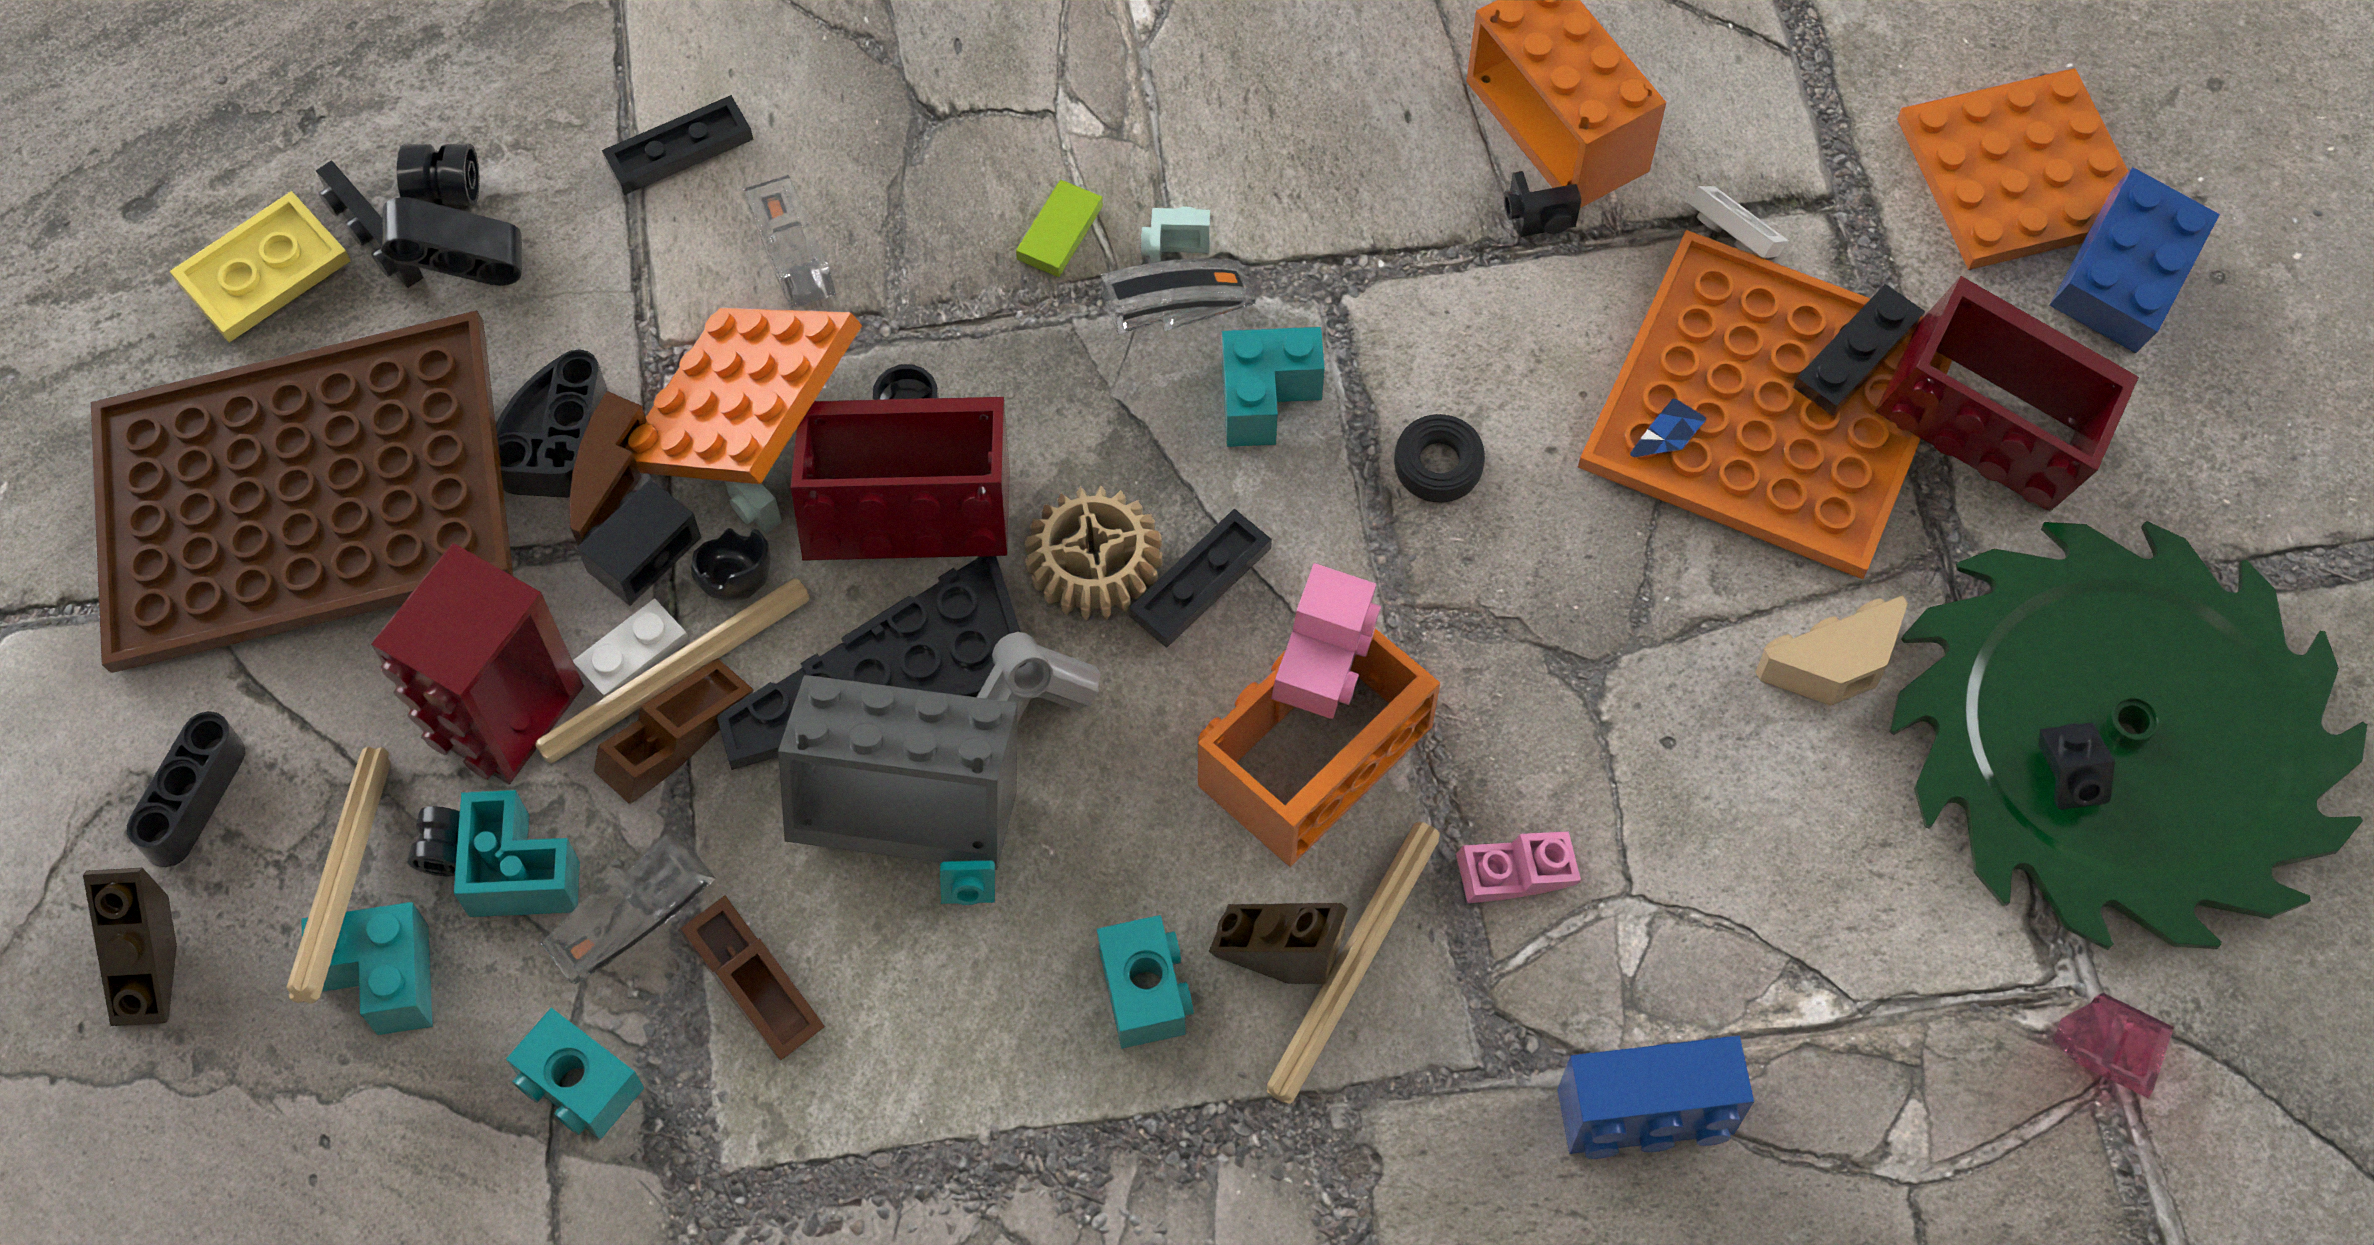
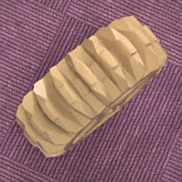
M1080 486L1077 491V498L1070 500L1061 493L1057 499L1058 508L1044 504V508L1041 511L1042 519H1033L1030 525L1032 536H1028L1025 540V551L1028 554L1025 559L1026 570L1032 575V585L1036 591H1044V598L1049 606L1061 601V610L1066 616L1075 607L1081 608V616L1085 620L1090 617L1094 609H1101V614L1108 619L1111 615V607L1115 605L1127 613L1130 607V597L1138 599L1146 592V586H1152L1157 581L1156 569H1159L1162 565V552L1159 550L1162 547V538L1159 531L1155 530V520L1152 515H1143L1142 505L1139 503V500L1126 505V497L1121 490L1114 497L1107 498L1106 490L1102 486L1096 491V496H1087L1086 491ZM1079 530L1074 536L1064 539L1072 532ZM1088 541H1092L1094 551L1099 552V565L1095 564L1094 555L1088 554ZM1121 566H1125V567H1124L1122 570H1120L1119 572H1117V573H1115L1114 575H1111V576L1108 577V574H1109L1113 569L1118 568V567H1121ZM1075 575L1082 576V577H1084V578H1086V579L1078 578V577H1076Z

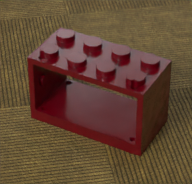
M1960 276L1918 322L1875 412L1890 420V422L1895 423L1897 428L1909 431L1934 445L1942 454L1953 456L1976 469L1984 478L1997 481L2020 494L2028 503H2035L2051 512L2098 471L2139 377ZM1937 351L2075 430L2070 444L1929 365L1935 352Z
M1004 397L814 401L796 430L791 479V493L802 561L1007 556L1010 466Z
M453 542L371 643L382 662L380 671L396 685L397 688L394 690V694L409 707L410 711L407 715L423 730L424 733L421 735V738L426 741V744L443 755H447L451 750L465 758L463 760L465 766L483 779L488 780L494 775L509 785L536 751L537 740L552 730L584 688V684L542 593Z

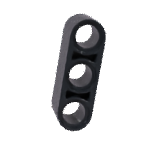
M394 198L388 200L383 206L381 251L388 259L496 286L510 285L516 283L521 278L522 234L515 225L414 198Z
M201 712L186 722L129 817L126 825L129 839L148 861L155 866L165 868L175 866L188 856L243 762L245 745L225 717L217 712ZM221 738V741L216 746L206 749L210 742ZM195 783L189 792L179 795L185 786ZM168 829L161 839L152 842L153 837L158 832Z

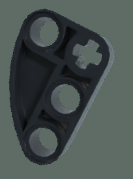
M581 349L571 350L544 366L517 391L501 413L496 423L503 490L507 493L526 496L570 497L572 473L580 443L593 413L607 391L599 363L590 352ZM587 379L586 381H584V382H582V383H576V382H578V381H580V380ZM580 421L579 423L573 426H567L572 422ZM522 461L520 464L516 466L508 467L510 464L514 462Z

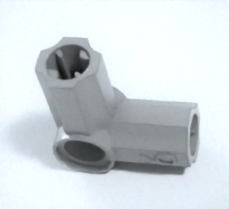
M1015 632L1001 638L995 645L992 653L995 666L977 698L1018 703L1017 722L1031 698L1041 697L1080 711L1083 707H1090L1099 693L1098 684L1101 674L1094 665L1039 646L1030 635Z

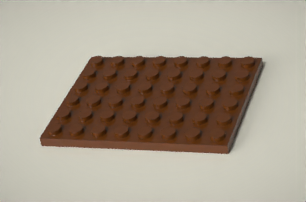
M477 310L90 402L102 666L110 673L401 605L407 600L452 542L513 576L484 320Z

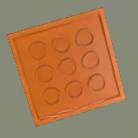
M2076 68L1903 107L1897 118L1968 270L2083 243L2110 192L2128 172Z
M719 308L706 321L705 330L695 345L680 360V367L668 385L657 394L654 406L646 416L647 422L637 427L631 433L625 449L633 452L640 473L761 484L861 329V323L851 312Z

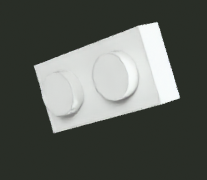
M1698 186L1688 201L1690 205L1700 211L1697 218L1703 224L1717 232H1721L1724 229L1737 240L1734 245L1739 250L1762 258L1778 257L1789 242V240L1715 186Z
M654 598L576 657L573 663L577 671L603 699L671 656L688 643L689 638L686 631Z

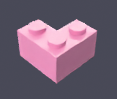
M1313 563L1296 611L1292 634L1275 678L1271 699L1330 719L1334 718L1339 702L1347 705L1350 704L1359 677L1358 673L1352 672L1350 669L1356 654L1366 657L1381 609L1380 605L1372 603L1376 583Z

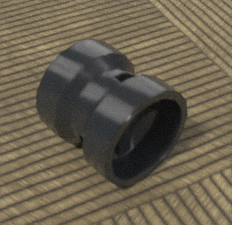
M438 806L420 809L416 823V829L420 836L418 841L414 842L410 847L407 860L409 866L420 872L435 876H455L460 811Z

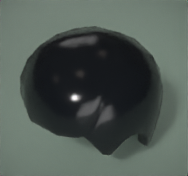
M728 528L718 539L704 542L693 552L691 564L692 577L696 584L713 598L726 601L747 599L766 583L770 568L769 543L757 529H753L750 536L746 537L737 534L732 528Z

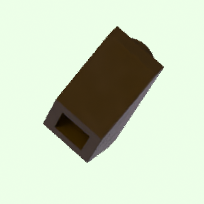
M143 867L86 870L83 874L110 1026L166 1023L170 1014L177 949L168 895Z
M1342 903L1228 904L1224 915L1219 920L1217 932L1209 952L1217 958L1287 984H1326L1344 938L1348 908Z

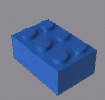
M2132 167L2110 192L2049 306L2137 353L2159 331L2220 214Z
M1740 1035L1570 1055L1557 1089L1569 1154L1585 1152V1156L1588 1159L1611 1157L1619 1153V1148L1641 1146V1151L1650 1153L1668 1150L1675 1146L1676 1141L1696 1139L1697 1144L1700 1146H1711L1727 1142L1731 1139L1730 1135L1736 1133L1754 1103Z

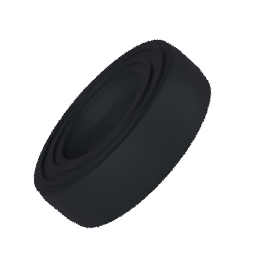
M1445 414L1427 415L1410 423L1401 433L1394 455L1395 470L1402 485L1418 498L1439 503L1454 501L1467 495L1479 482L1485 463L1484 446L1476 430L1462 419ZM1431 444H1445L1456 451L1459 463L1449 472L1435 473L1428 470L1422 464L1420 459L1421 452Z

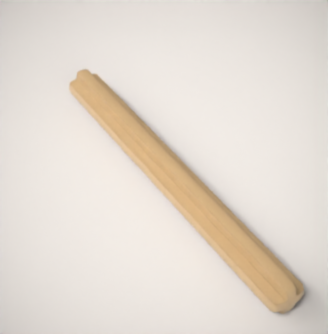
M793 578L539 738L536 742L538 751L547 763H555L640 709L648 701L807 603L810 599L807 589L798 578Z
M368 746L360 753L287 984V990L290 992L289 997L295 1003L304 1001L312 1004L320 998L391 765V761L388 759L389 752L383 747L374 749Z
M1420 821L1413 824L1329 973L1326 984H1323L1268 1081L1267 1092L1273 1098L1286 1104L1294 1102L1438 844L1440 833L1434 827Z

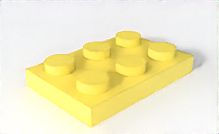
M291 191L170 270V273L176 283L230 343L351 260L342 245Z

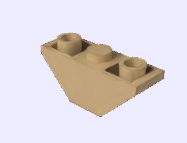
M1903 595L1886 602L1882 598L1875 599L1861 606L1851 616L1841 620L1833 616L1818 622L1808 633L1795 638L1790 634L1780 636L1765 646L1755 673L1762 682L1830 706L1877 687L1888 666L1908 603Z

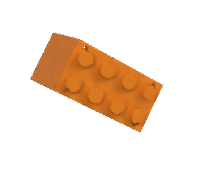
M1496 0L1476 10L1466 82L1552 188L1577 184L1582 198L1580 208L1650 172L1667 102L1580 0Z
M1376 628L1366 657L1356 654L1350 671L1358 673L1359 678L1389 704L1286 805L1280 802L1237 764L1256 743L1294 708L1292 705L1271 699L1275 678L1285 651L1276 659L1271 669L1272 673L1260 684L1257 682L1249 684L1236 699L1235 708L1225 718L1216 717L1211 720L1198 736V786L1289 867L1302 857L1433 727L1441 683Z

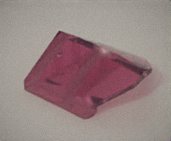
M2101 993L2094 997L2091 1003L2061 1018L2054 1033L2053 1041L2075 1063L2149 1099L2154 1090L2174 1027L2105 993Z

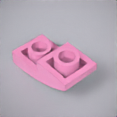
M1569 831L1520 834L1512 843L1463 845L1456 853L1467 903L1498 901L1536 895L1575 886L1581 881Z

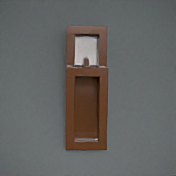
M606 391L589 421L579 446L572 473L569 501L570 529L578 546L582 544L583 538L591 528L598 524H603L618 510L623 498L634 490L642 478L633 452L625 449L631 433L637 427L647 422L642 406L609 391Z
M719 658L713 660L642 705L637 721L599 744L594 772L628 804L633 803L682 766L720 730L717 715L752 694L754 689Z
M726 895L678 929L718 984L780 1061L825 1027L761 939L755 936Z

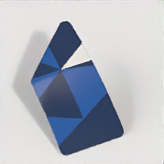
M1672 399L1650 425L1630 455L1632 457H1640L1682 450L1706 421V417L1679 400Z

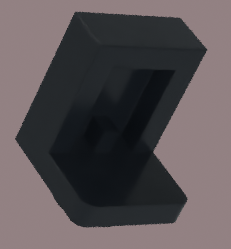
M1513 172L1510 191L1504 192V207L1508 219H1515L1521 237L1546 232L1557 234L1568 228L1576 227L1582 201L1577 184L1530 192L1524 172Z
M2072 723L2060 727L2040 729L2038 746L2056 778L2054 802L2058 809L2064 810L2109 803L2112 793L2115 760L2094 723Z

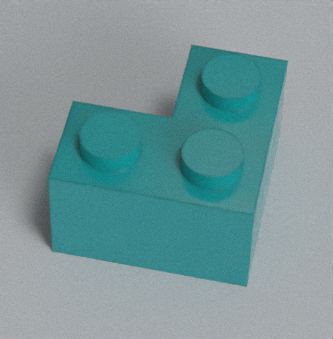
M1321 327L1222 331V378L1227 447L1276 445L1277 402L1322 400L1325 367Z
M516 790L461 792L454 884L455 897L469 917L578 912L580 861L568 838L528 840L530 815Z
M413 902L347 911L322 992L359 986L360 1015L377 1035L433 1027L429 925ZM308 917L301 918L302 936Z

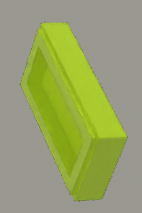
M1060 179L1016 249L1017 260L1060 277L1102 209L1103 196Z

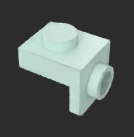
M1179 207L1177 209L1152 208L1151 227H1142L1141 256H1150V273H1160L1161 252L1209 253L1210 210L1195 209L1193 207Z
M773 466L766 475L765 479L773 473ZM725 481L728 494L732 498L729 500L736 514L746 524L754 521L768 534L782 523L776 498L762 484Z

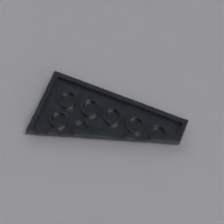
M978 556V558L957 571L955 568L950 569L939 576L938 583L916 597L907 596L843 636L841 644L820 657L817 653L800 663L801 669L777 684L771 682L718 714L717 719L731 770L778 757V750L804 675L977 698L995 666L992 657L995 645L1006 635L1021 632L997 557Z

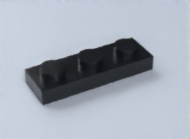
M730 95L602 150V153L623 195H626L754 139L749 124L734 98Z
M331 160L315 170L324 187L323 190L318 192L320 198L335 217L342 213L348 219L345 222V226L361 247L369 243L375 250L371 255L382 272L387 277L395 273L407 288L423 279L424 277L419 267L398 263L383 255L381 251L382 217Z
M1884 284L1797 376L1793 388L1834 416L1917 327L1918 322L1923 318L1926 311L1887 284Z
M1234 508L1129 607V617L1167 648L1271 549L1272 539Z

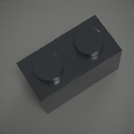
M649 479L639 490H634L627 494L621 501L618 510L603 524H598L591 528L577 549L586 571L631 606L702 537L694 513Z

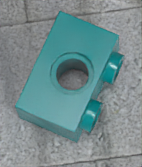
M1161 915L1097 928L1098 949L1121 1049L1186 1035L1185 1016L1194 1014L1188 983L1177 984L1173 965L1182 963L1175 931L1165 933ZM1144 972L1153 973L1161 979L1158 985L1150 989L1139 988L1132 982L1137 975Z
M552 1007L506 1058L517 1074L512 1083L522 1093L536 1103L544 1096L558 1107L554 1116L568 1129L577 1135H580L587 1129L599 1140L603 1138L645 1088L633 1069ZM572 1069L584 1070L582 1079L576 1085L560 1087V1081L568 1071Z

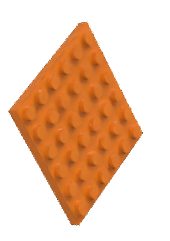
M1686 230L1580 456L1578 468L1857 578L1864 579L1921 439L1909 431L1897 428L1895 423L1890 422V420L1875 412L1915 329L1841 409L1832 416L1794 389L1793 386L1797 376L1871 298ZM1936 351L1929 365L1947 374L1952 360ZM1672 399L1679 400L1706 417V421L1682 450L1640 457H1632L1630 455L1635 445Z

